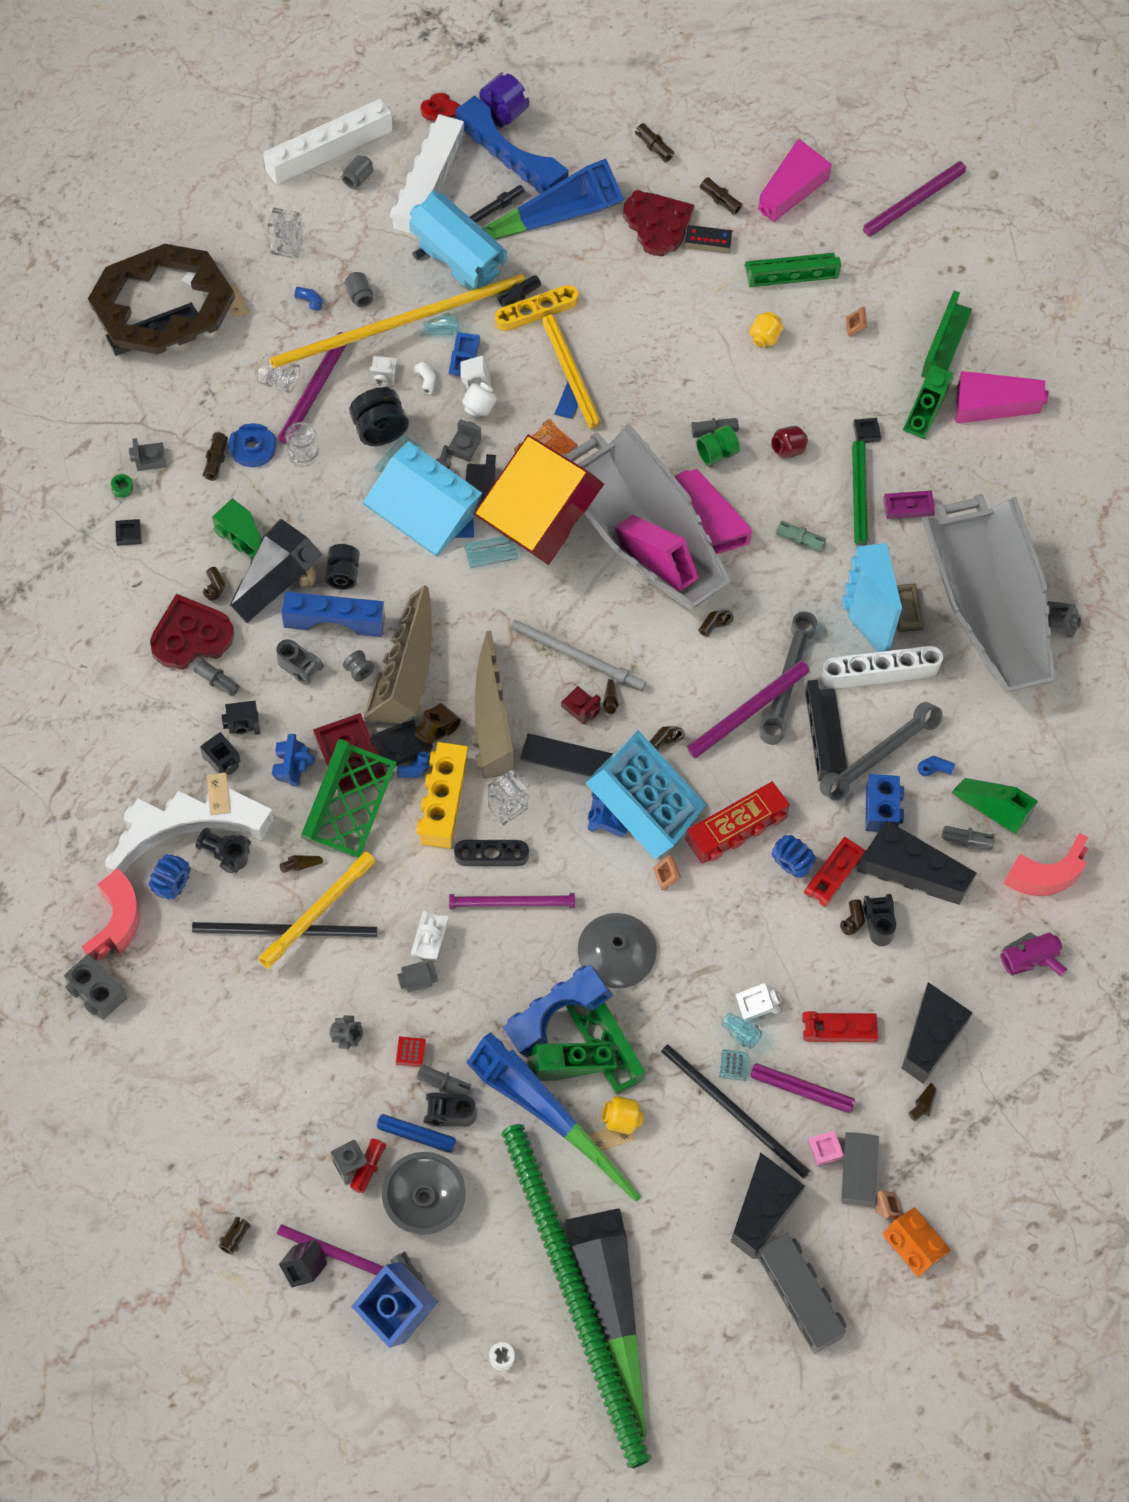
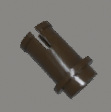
M237 1216L234 1218L225 1236L219 1239L220 1244L218 1247L230 1255H233L235 1251L237 1252L240 1249L238 1245L251 1227L244 1219L240 1222L241 1218Z

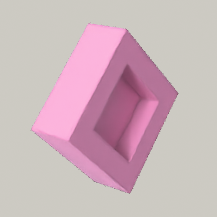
M835 1131L808 1139V1144L817 1167L843 1159L844 1155Z

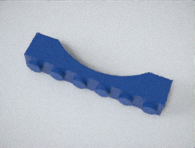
M475 95L456 109V119L464 121V131L477 144H481L492 156H496L507 168L516 172L523 181L531 184L538 193L541 194L568 178L569 170L553 157L531 154L509 143L495 127L490 107Z

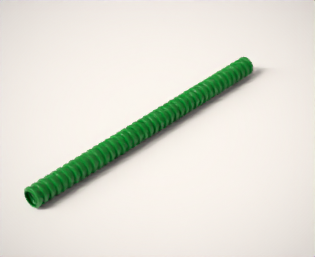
M523 1124L511 1125L505 1128L501 1135L503 1138H506L504 1143L506 1146H509L507 1151L509 1154H512L510 1159L515 1162L513 1167L518 1170L516 1175L521 1178L519 1183L523 1185L522 1191L527 1193L525 1199L530 1201L528 1207L533 1209L531 1214L533 1217H536L534 1222L536 1225H539L537 1230L539 1233H542L540 1238L542 1241H545L543 1246L545 1249H548L546 1254L548 1257H551L549 1262L551 1265H554L552 1270L554 1273H557L556 1280L560 1282L559 1288L564 1291L562 1296L567 1299L565 1304L570 1306L568 1312L573 1314L571 1320L573 1323H576L574 1328L576 1331H579L578 1338L583 1341L581 1346L586 1349L584 1354L589 1356L587 1362L589 1365H592L590 1370L592 1373H595L594 1380L599 1383L597 1388L602 1391L600 1396L602 1399L605 1398L603 1404L605 1407H608L607 1414L612 1417L610 1422L615 1425L613 1430L619 1435L617 1436V1441L622 1443L620 1449L625 1451L623 1457L628 1459L627 1467H639L650 1461L652 1458L651 1454L646 1452L648 1446L643 1444L645 1438L640 1436L641 1428L636 1426L638 1420L633 1418L635 1413L633 1410H630L632 1405L626 1400L628 1399V1394L623 1392L625 1387L620 1384L622 1379L620 1376H617L619 1371L613 1366L615 1361L610 1358L612 1353L607 1350L609 1345L607 1342H604L606 1337L604 1334H601L602 1327L597 1324L599 1319L594 1316L596 1311L591 1309L593 1303L588 1301L590 1296L588 1292H585L586 1285L581 1283L583 1277L578 1275L580 1270L575 1267L577 1262L572 1259L574 1254L572 1251H569L571 1246L569 1243H566L568 1238L566 1235H563L565 1231L563 1227H560L561 1220L557 1219L558 1212L554 1211L555 1205L551 1203L552 1197L548 1195L549 1189L545 1187L546 1181L541 1179L543 1174L541 1171H538L540 1166L538 1163H535L537 1158L532 1155L534 1150L530 1148L531 1142L526 1140L528 1135L526 1132H523L525 1127Z

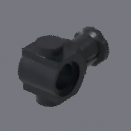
M206 827L197 838L196 848L199 850L205 849L213 853L214 858L221 861L219 866L224 871L237 873L248 862L251 841L243 835H225L220 837ZM234 851L241 852L236 857L229 856Z

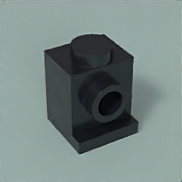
M256 700L225 704L226 714H221L223 729H229V733L245 734L255 730V735L260 734Z
M221 732L200 746L203 759L217 773L230 775L238 769L241 762L239 752Z

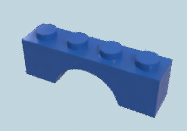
M285 592L281 612L284 628L309 630L315 624L328 622L344 625L352 629L357 635L382 637L385 620L384 601Z
M592 965L582 966L573 973V977L569 980L559 982L553 986L548 995L533 1000L527 1010L512 1015L507 1020L508 1023L503 1026V1029L518 1052L527 1058V1055L536 1044L548 1043L547 1027L556 1011L568 1005H581L593 1011L614 995Z

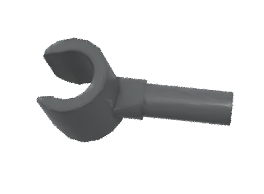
M444 445L441 456L436 461L450 470L451 463L446 461L448 446Z

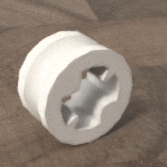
M505 1342L495 1344L489 1352L491 1366L498 1371L510 1369L515 1361L513 1348ZM499 1350L500 1353H502V1350L507 1351L509 1361L504 1363V1360H502V1364L496 1362L497 1355L495 1353Z

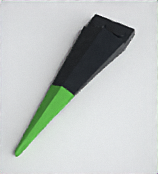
M620 1208L566 1219L565 1223L571 1250L593 1303L603 1334L606 1337L605 1339L615 1361V1366L619 1371L618 1374L622 1379V1385L625 1387V1393L628 1394V1401L632 1405L631 1410L635 1413L634 1418L638 1420L637 1426L642 1431L640 1434L645 1438L646 1427L627 1235Z

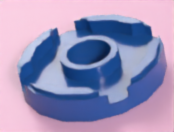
M256 423L240 426L239 430L230 435L228 442L230 455L234 461L246 467H258L266 464L273 458L277 448L275 435L266 426ZM250 442L258 443V446L255 448H249L246 445Z

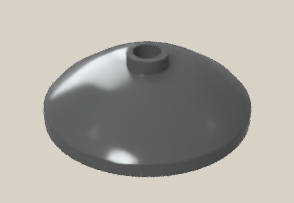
M609 913L595 918L584 928L578 941V959L581 967L592 965L609 988H626L639 983L650 973L656 960L657 947L650 929L641 920L624 913ZM614 941H621V942H622V945H621V946H615V945L613 944V942H614Z
M416 1152L401 1158L389 1169L382 1185V1202L388 1217L400 1229L412 1234L430 1235L446 1229L458 1218L465 1203V1183L459 1169L446 1157L433 1152ZM422 1195L429 1196L427 1202H421L419 1198Z

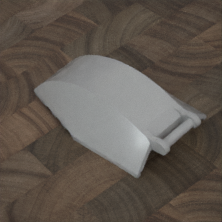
M630 424L609 444L596 432L590 436V440L568 454H562L571 461H575L596 447L598 449L597 452L578 463L579 466L592 473L604 483V486L584 515L608 545L659 590L692 610L731 583L719 555L716 556L709 535H706L701 525L702 520L699 514L696 515L689 494ZM631 515H635L684 538L699 579L681 592L676 590L621 547L614 527Z
M982 494L975 495L974 499L951 504H935L934 512L937 519L923 517L922 522L951 608L993 678L1005 693L1054 682L1053 651L1050 648L1051 628L1048 625L1049 605H1047L1046 601L1047 583L1017 498L1013 497L991 509H988ZM973 508L977 509V512L950 518L947 517V514L969 510Z

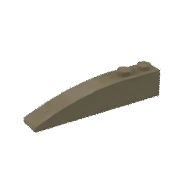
M426 585L409 597L399 621L402 625L394 633L391 640L394 646L390 652L385 654L382 661L386 666L383 673L379 672L375 677L363 717L367 721L402 724L408 719L414 718L420 711L421 696L426 690L425 682L428 674L432 640L429 587Z
M486 631L479 657L475 688L476 732H472L473 747H478L479 754L475 755L477 770L482 769L483 778L513 775L514 751L505 700H503L498 664H495L496 652L492 631Z

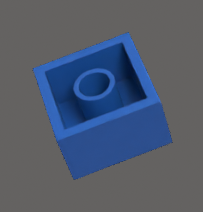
M402 1262L385 1265L351 1307L390 1348L404 1344L439 1301Z

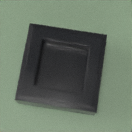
M877 418L854 419L853 427L857 441H864L865 443L880 442L881 434Z
M140 519L115 521L117 546L141 544Z

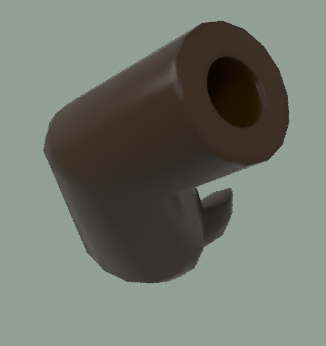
M211 567L206 571L211 584L207 585L208 589L204 588L203 590L204 596L210 601L218 599L225 588V582L217 567Z
M728 610L710 612L698 631L701 635L708 637L714 628L729 625L733 621L734 616Z
M664 726L657 731L649 742L658 751L664 743H676L682 740L685 732L681 727Z
M859 899L849 901L851 915L840 923V928L846 935L855 934L865 923L862 902Z

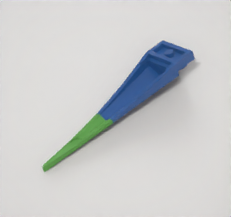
M605 158L585 166L482 229L493 239L597 213L623 202L624 198Z
M491 1032L484 1036L466 1062L480 1079L555 1130L595 1163L634 1201H638L641 1198L638 1192L513 1049L508 1051L503 1042L497 1039Z

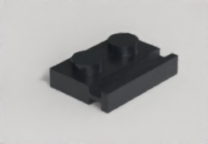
M414 719L373 734L370 742L375 744L379 755L397 762L396 766L417 758L420 752L430 753L433 748L432 744L422 742L416 737L415 730L417 726Z

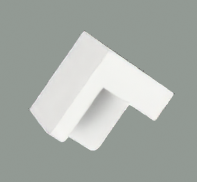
M483 355L461 362V379L466 391H468L471 384L480 385L481 382H485L491 386L490 371Z

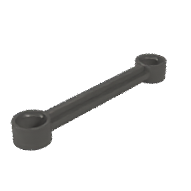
M802 611L793 617L791 626L793 638L782 674L802 660L807 640L815 634L817 619L810 612ZM807 621L812 625V629L807 631L801 630L796 626V623ZM794 685L774 699L769 716L762 720L759 735L763 742L775 745L783 740L786 730L783 720ZM767 725H776L780 728L781 733L772 736L767 734L763 728Z
M929 702L920 703L914 711L913 719L840 774L835 772L826 774L820 782V792L834 801L842 800L849 791V784L923 728L927 730L937 728L942 720V710ZM931 710L930 717L925 722V717L927 713ZM838 781L836 789L831 793L833 784Z

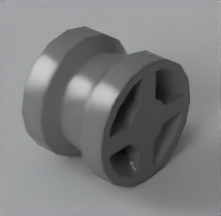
M361 650L351 653L343 662L344 669L352 673V678L356 682L366 679L375 668L371 661L366 660V655Z

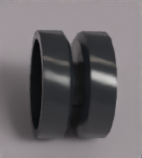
M378 387L367 390L358 395L349 407V414L353 424L356 426L359 439L364 445L382 446L399 439L409 426V420L405 410L402 408L401 400L397 392L391 388Z

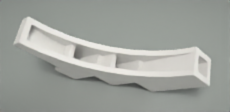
M229 788L230 813L210 815L208 794L204 803L178 791L174 798L171 797L167 801L164 811L137 799L134 805H130L125 812L124 820L128 830H125L121 835L116 850L110 852L105 861L108 875H110L119 868L124 874L134 861L156 845L182 834L202 831L206 827L211 831L223 830L240 833L261 841L274 821L272 809Z

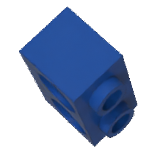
M869 774L866 783L865 831L879 832L886 820L896 826L903 824L904 809H900V801H903L904 786L900 785V776ZM880 790H887L890 794H883ZM880 813H887L890 817H882Z

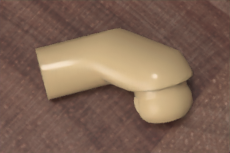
M313 565L298 578L301 587L314 585L317 575Z

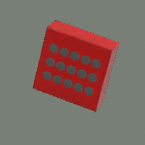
M399 1036L396 1065L421 1067L424 1062L426 1039Z

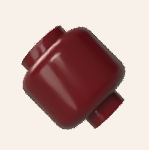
M796 425L778 429L771 440L773 451L783 459L802 455L808 443L806 433Z

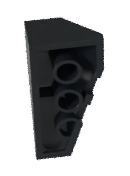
M279 519L262 537L261 545L250 562V568L245 578L241 580L230 603V606L245 623H248L292 585L323 555L307 536L283 519Z

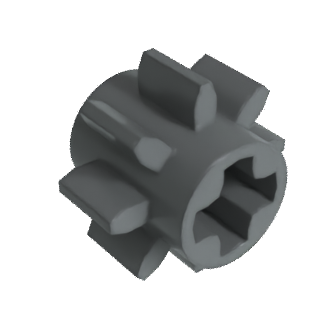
M344 1015L343 1018H335V1022L330 1028L332 1043H339V1049H349L350 1046L357 1047L358 1042L363 1036L361 1022L354 1021V1016Z

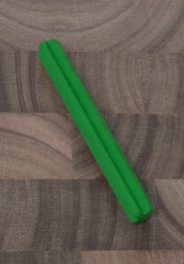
M856 440L852 445L854 542L856 545H866L868 540L866 444L864 441Z

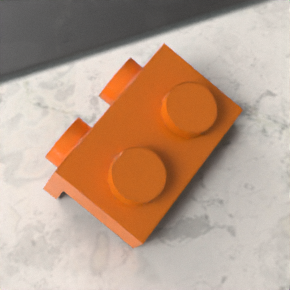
M915 1207L895 1219L882 1233L883 1237L917 1277L923 1275L929 1267L944 1258L951 1251Z

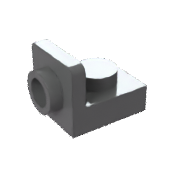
M460 419L457 423L458 431L448 447V454L470 462L481 442V427L473 422H466Z
M137 438L132 439L133 447L129 448L130 461L136 463L137 471L166 467L163 442L139 445Z
M1048 601L1049 627L1065 629L1067 636L1073 638L1082 622L1076 605Z
M351 1140L330 1152L332 1162L345 1185L352 1182L354 1171L367 1164V1160L356 1140Z

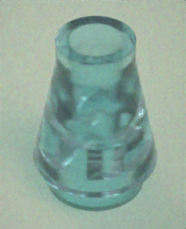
M447 312L423 322L426 335H453L454 332H458L455 313L449 314Z
M731 1012L722 1020L721 1025L729 1031L742 1047L753 1048L762 1036V1031L758 1029L759 1026L757 1024L735 1016Z

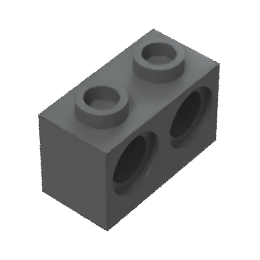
M89 954L64 974L67 982L65 988L74 998L80 996L85 1001L83 1006L92 1016L98 1014L104 1020L127 999L124 989ZM85 976L91 977L87 983H79L81 978ZM101 994L109 995L104 1001L96 1000Z

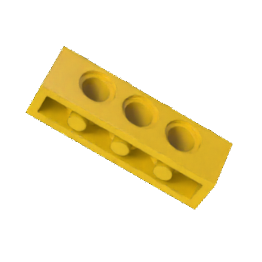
M438 742L436 751H431L429 765L433 766L432 774L427 773L425 789L429 790L427 797H422L421 811L424 812L423 820L418 819L416 835H420L421 845L452 848L468 762V746ZM443 770L452 771L450 774L441 773ZM441 792L448 794L445 797L436 796L438 793ZM436 815L444 817L441 820L432 819V817Z

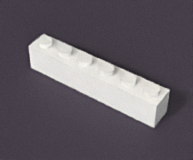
M378 99L263 152L266 171L275 184L278 185L392 132L391 112L383 101Z
M438 115L435 123H431L429 137L423 140L422 152L420 156L417 155L415 158L414 169L407 175L406 186L399 192L397 205L392 207L390 218L393 219V229L413 234L410 231V219L412 218L410 211L415 205H420L424 202L432 191L439 193L464 138V121Z

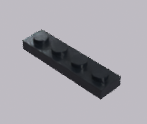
M191 302L132 325L165 331L173 315L195 319L198 312ZM105 335L115 356L132 350L114 346L109 335Z

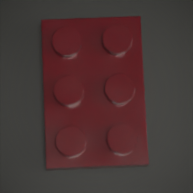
M361 713L313 729V734L327 767L339 739L378 755L374 744L370 742L371 737ZM351 752L348 763L352 770L365 765L361 755ZM367 758L368 763L374 761L372 759ZM382 763L370 766L376 779L386 775ZM345 767L343 774L349 772L347 767ZM367 768L354 773L359 787L373 781ZM351 775L341 779L339 782L342 794L356 789Z

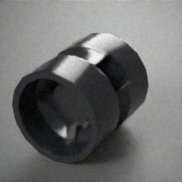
M335 544L328 549V566L325 573L327 585L342 590L355 587L360 551L357 548L348 544Z

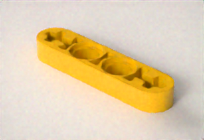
M565 285L502 307L495 313V325L501 331H509L543 319L544 316L554 315L571 309L578 303V290L572 285ZM550 301L553 303V306L546 308L541 303ZM524 308H528L532 310V313L529 315H523L520 313V311Z

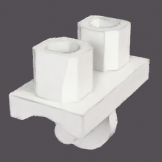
M423 911L411 950V957L437 963L449 921L448 916H439Z

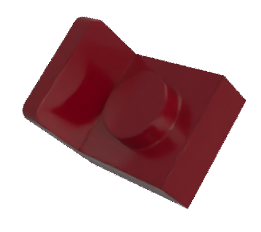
M577 686L561 702V707L584 725L589 719L592 720L599 714L601 710V697L597 694L591 697Z

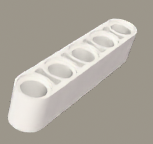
M925 646L830 658L823 665L820 681L828 689H840L929 678L938 674L943 660V653L935 646ZM902 663H907L910 666H904ZM877 666H883L886 669H880ZM853 669H859L862 672H856ZM828 672H834L837 675H831Z

